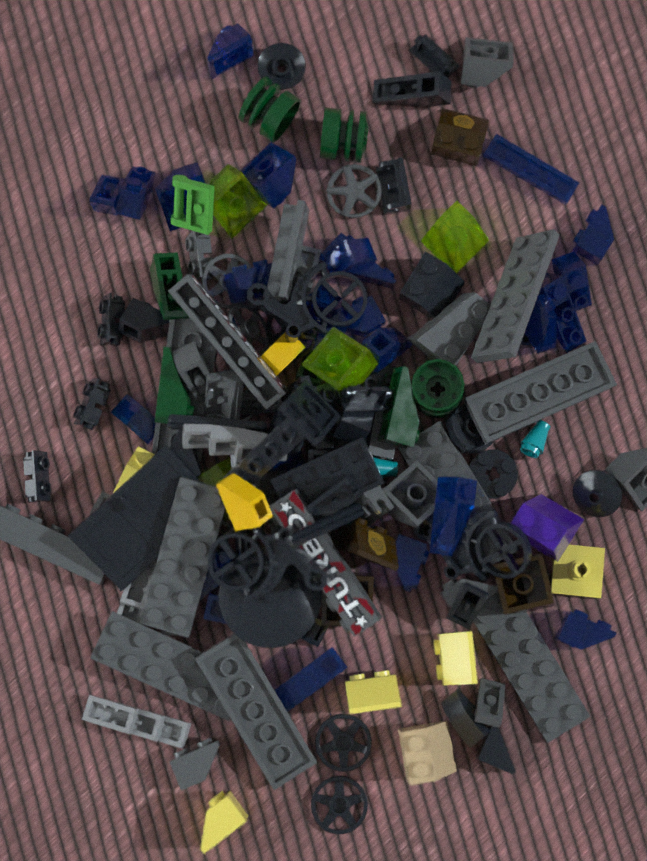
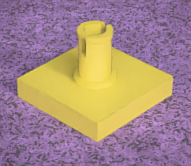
M568 545L558 562L552 560L550 583L552 594L601 598L605 548Z

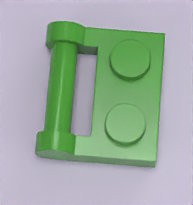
M184 175L173 176L172 185L175 187L174 214L171 215V224L208 235L212 232L214 186L188 179ZM185 190H187V209H186V216L184 215V191H185Z

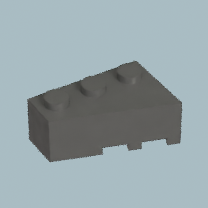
M463 293L444 308L439 315L425 323L424 327L415 334L410 335L406 340L432 360H447L457 365L482 327L491 304L477 293Z

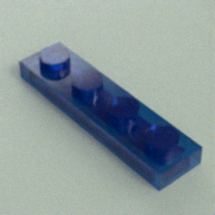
M495 134L483 154V157L564 205H567L580 183L498 134Z

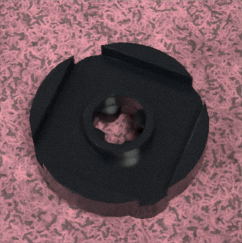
M465 404L455 409L446 420V428L458 450L463 454L480 453L493 443L484 444ZM468 424L475 427L473 433L469 430Z
M495 449L482 451L469 464L471 471L490 500L504 497L516 485L518 478L516 462L503 451ZM495 468L500 478H494L493 481H490L486 471Z

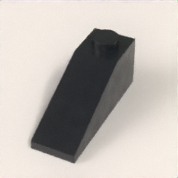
M440 71L374 80L373 104L418 107L450 105L452 81Z

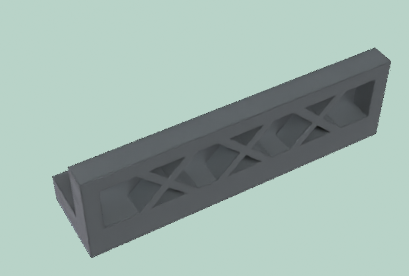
M298 200L297 205L284 204L267 287L269 292L283 304L289 303L295 287L310 211L306 202Z

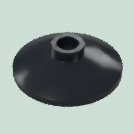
M275 43L268 46L261 53L257 67L261 79L266 76L272 80V85L277 83L280 85V90H287L293 88L302 80L306 70V63L303 54L295 46L288 43ZM281 66L286 68V71L283 73L277 70Z
M594 469L582 473L576 479L573 486V497L577 506L586 514L593 517H606L613 514L619 508L622 502V489L614 476L606 471ZM591 494L598 495L599 500L594 499Z

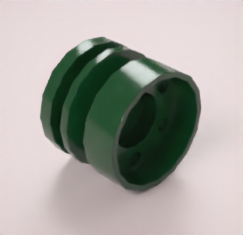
M265 76L248 93L240 109L238 119L243 123L248 122L250 128H255L261 123L259 134L274 143L280 139L291 125L300 108L301 99L289 91L283 92L278 97L280 85L277 83L272 85V80Z
M325 107L320 159L336 160L339 150H344L345 161L349 162L350 151H356L355 162L361 163L367 146L369 127L366 117L367 111H360L359 122L353 121L354 110H350L346 121L342 120L341 109Z
M441 359L427 361L419 366L413 375L411 386L415 405L421 413L428 417L437 419L448 417L461 405L465 384L463 375L456 365ZM435 387H440V390L443 391L440 396H435V392H433Z

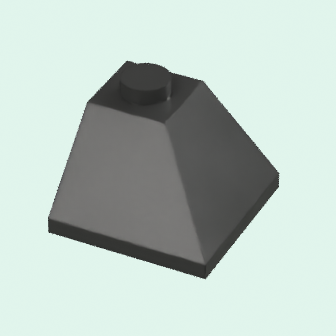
M465 37L461 84L470 88L486 87L513 68V43Z
M647 448L621 453L604 471L617 479L621 486L622 494L642 512L647 507Z
M417 460L383 489L394 506L387 513L394 520L416 528L452 496Z

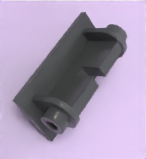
M192 231L185 240V248L189 252L190 257L188 272L199 280L203 277L202 273L206 264L213 259V257L204 258V254L212 253L210 235ZM208 271L206 281L213 280V275Z

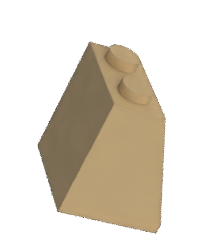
M448 720L398 729L406 780L410 785L437 781L457 771Z

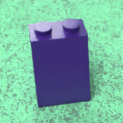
M540 494L522 504L511 524L517 526L525 533L533 548L558 562L584 519Z

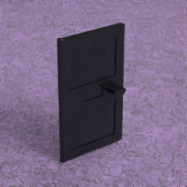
M166 445L68 534V537L120 591H123L158 559L180 477L183 476L200 481Z

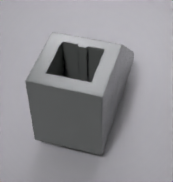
M211 738L197 743L198 748L189 752L188 748H185L173 754L175 758L169 762L181 791L206 780L220 746L219 740L213 742Z

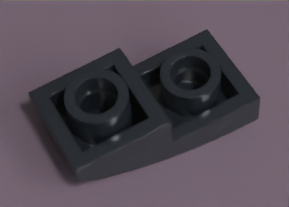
M456 689L442 701L441 705L447 718L470 748L488 734L489 730L483 723L475 722V715L472 713L475 706L459 689Z

